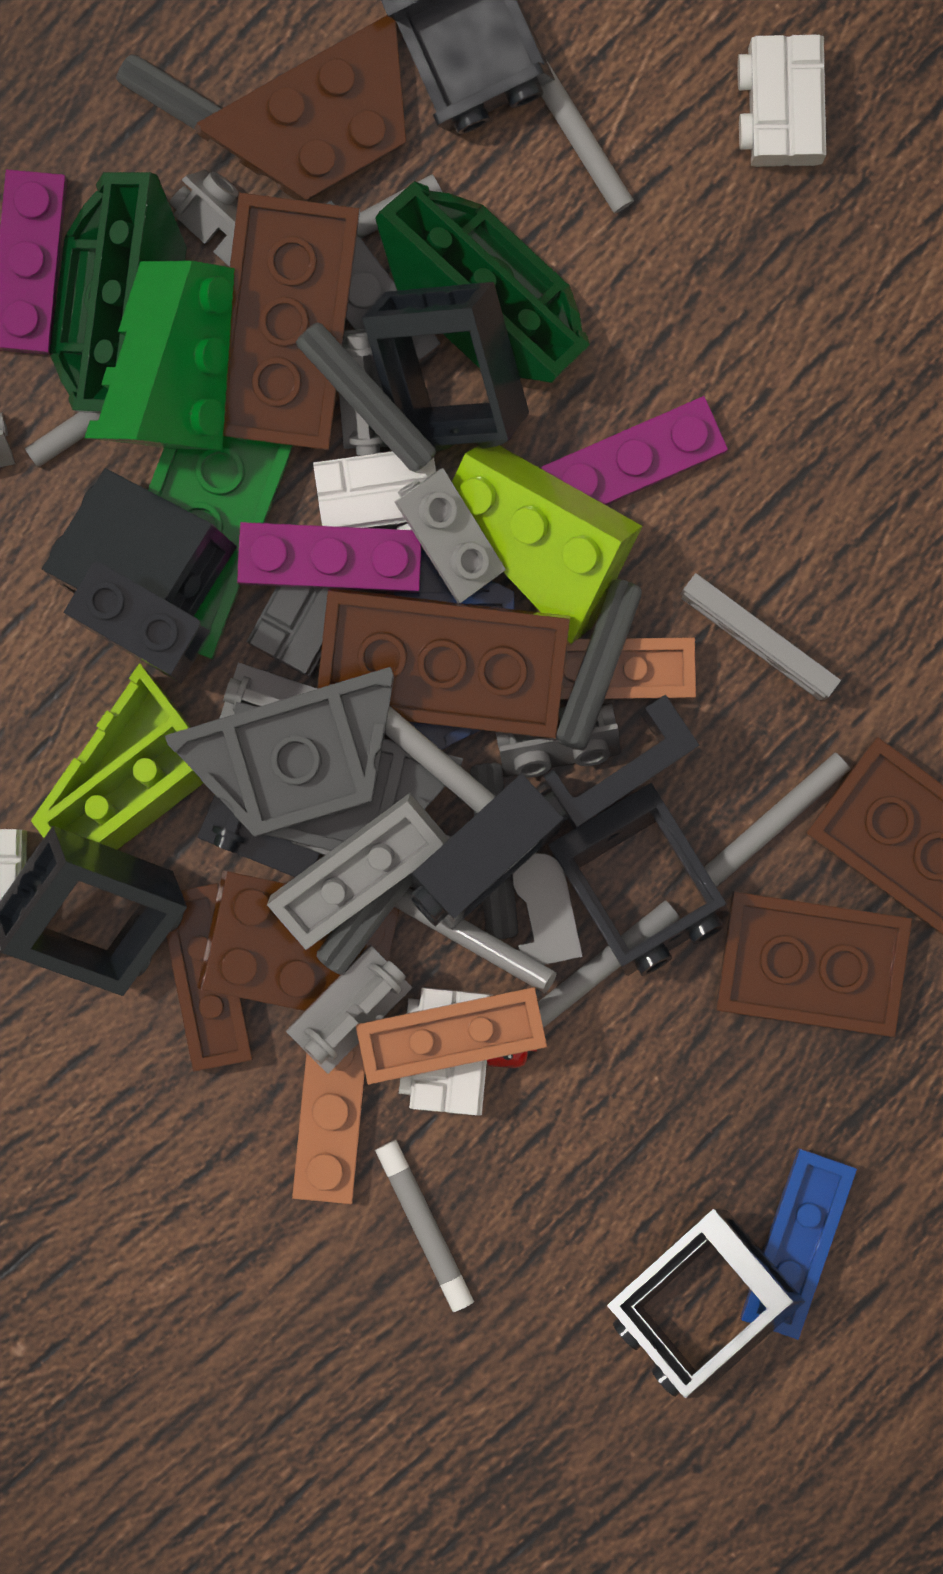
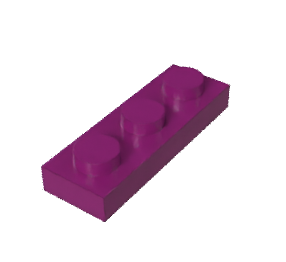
M6 169L0 224V351L50 355L67 190V177L63 174Z
M702 396L544 465L540 469L604 505H609L727 453L728 448L706 398Z
M240 522L237 583L239 585L419 593L422 545L412 530Z

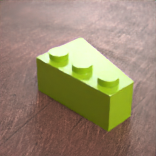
M500 445L490 448L477 446L465 453L452 480L454 487L505 567L504 573L541 613L570 616L567 641L570 644L574 643L594 626L603 607L611 582L617 579L643 526Z
M140 663L129 677L130 683L110 712L107 710L96 725L98 729L77 759L74 758L32 818L31 822L43 838L52 826H56L118 850L203 784L201 778L169 747L165 735L191 728V726L154 677Z

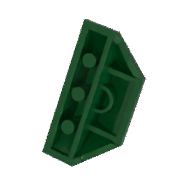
M103 172L96 184L97 191L83 205L64 238L50 356L61 383L70 395L68 400L73 411L84 413H101L108 392V389L101 385L106 368L116 366L125 336L119 333L118 330L140 261H185L187 247L159 177L151 172Z
M414 181L379 211L375 217L397 291L494 282L520 378L552 383L590 346L586 332L582 331L580 313L570 285L484 205L450 193L430 191L427 185ZM470 331L442 333L479 367Z

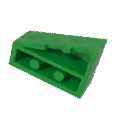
M140 261L118 330L119 333L125 336L116 366L106 368L101 385L106 387L108 392L99 420L89 421L84 438L170 449L222 450L235 268L197 261Z

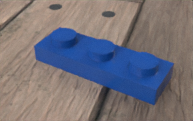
M801 1148L797 1150L763 1249V1253L805 1301L804 1304L773 1330L799 1340L857 1171V1168ZM751 1289L740 1316L742 1321L752 1323L767 1309Z

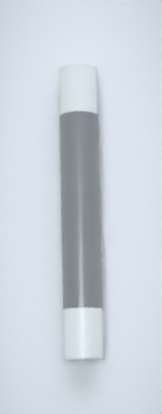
M393 1140L375 1149L452 1311L456 1312L474 1303L397 1140Z

